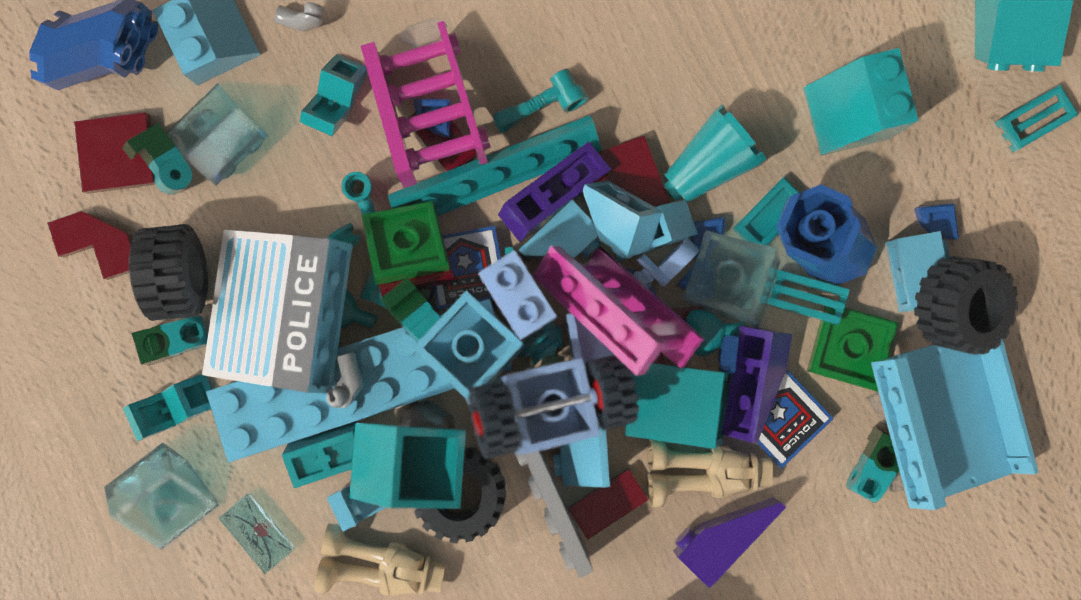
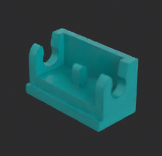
M357 421L287 444L282 453V458L294 489L352 470L355 423Z

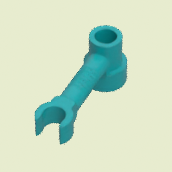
M563 69L550 78L552 87L526 100V102L524 101L517 106L501 110L492 117L500 133H504L520 123L523 118L556 100L563 111L569 113L583 106L589 100V96L581 84L577 85L569 69Z
M361 172L347 174L341 184L343 194L348 199L356 201L361 213L376 212L370 197L373 189L370 178ZM362 181L364 183V190L362 193L356 194L354 192V185Z

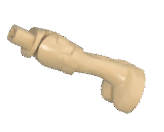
M649 440L647 452V466L649 470H665L667 468L706 470V474L700 475L648 473L647 489L651 508L663 507L667 496L675 492H711L713 498L728 499L733 494L749 490L750 492H755L757 487H772L773 485L772 458H757L755 453L746 454L734 451L728 446H719L716 449H711L710 452L703 453L678 452L668 449L664 441Z
M328 523L322 543V555L360 558L379 564V568L353 565L333 558L323 557L316 573L314 592L327 593L334 583L340 581H354L380 588L381 594L396 597L399 594L418 593V590H420L419 595H423L424 590L436 593L441 592L446 564L430 561L431 556L427 555L424 557L417 552L409 550L405 544L392 542L389 544V547H380L352 540L342 532L338 524Z

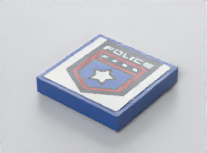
M495 226L443 235L454 275V282L433 287L436 309L450 308L465 291L478 302L488 299L494 300L478 273L501 259Z
M786 370L756 444L782 469L834 418Z

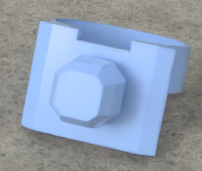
M687 238L658 266L645 254H641L635 261L643 269L640 272L636 270L633 276L648 289L652 287L651 282L653 280L659 286L664 287L699 252V248Z

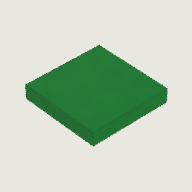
M434 201L361 214L376 285L449 270V262Z
M824 306V313L835 314L836 309ZM845 307L839 326L820 321L806 372L879 392L871 362L889 357L898 322Z

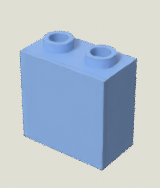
M515 250L478 273L521 341L556 320L557 316Z

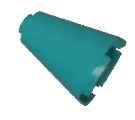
M721 104L713 111L664 174L669 180L664 184V187L676 201L683 197L684 200L689 202L761 166L767 161V158L762 151L759 153L754 147L755 141L729 111L727 112L724 105Z

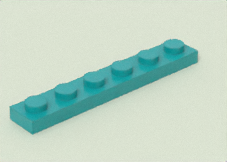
M590 115L487 155V163L480 164L479 159L415 185L388 194L389 202L392 208L434 201L437 216L543 175L588 141L597 152H601L602 149L595 124Z

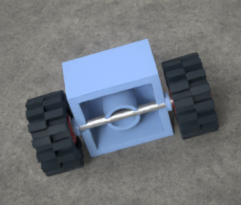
M616 355L589 360L585 363V366L583 358L505 375L499 377L497 382L470 387L468 394L469 409L472 413L471 420L475 428V437L478 438L479 449L481 448L482 455L485 456V459L514 452L515 454H528L601 436L599 427H602V430L635 423V420L638 419L637 413L639 412V406L636 401L639 399L638 393H635L634 387H636L635 380L631 379V369L627 368Z

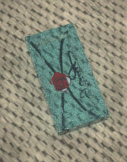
M250 493L246 494L218 518L264 574L269 572L295 549V546Z

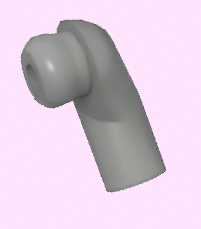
M308 1L305 3L304 13L280 5L276 10L274 21L298 31H308L322 24L323 19H321V16L324 13V8L319 4Z
M355 352L336 357L342 377L333 389H329L326 396L328 404L333 408H346L351 405L363 387V379Z

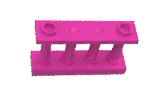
M444 21L437 22L442 38L441 41L388 57L386 53L380 55L375 42L361 45L394 168L403 188L417 184L414 171L420 169L419 165L476 148L480 164L487 163L484 149L491 147L485 127L477 128L455 58V55L461 54L455 32L448 34ZM447 54L452 71L400 87H396L395 84L389 86L387 76L392 75L393 70ZM454 85L457 86L461 102L405 119V116L398 117L396 107L402 105L401 101ZM466 116L471 134L416 151L414 148L407 149L405 138L411 137L410 133Z
M551 246L533 275L550 294L636 375L645 374L660 351L679 368H683L704 339L602 247H597L587 265H580L562 247Z

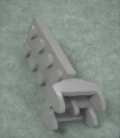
M532 365L527 370L535 369V366ZM542 450L528 454H515L521 466L528 464L532 474L528 476V483L537 501L544 499L547 508L544 509V518L551 534L554 536L559 533L562 541L559 542L561 549L559 550L567 569L575 568L579 578L592 573L593 567L590 555Z

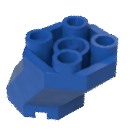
M117 0L75 15L59 10L53 14L58 19L54 22L48 19L42 22L34 38L29 56L30 61L37 63V72L31 70V78L47 87L61 90L109 73H114L124 78L130 73L138 75L144 68V55L148 45L157 36L158 22L152 20V11L137 0Z
M822 184L788 197L775 225L787 255L802 266L807 275L835 286L866 275L877 250L866 219L853 207L849 196Z

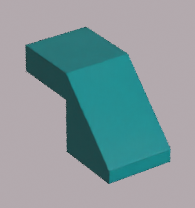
M335 54L321 69L317 94L301 110L299 122L333 136L350 114L368 73L366 66Z
M200 374L175 383L161 393L125 406L123 411L137 442L210 411L211 406L206 391L212 390L207 377Z

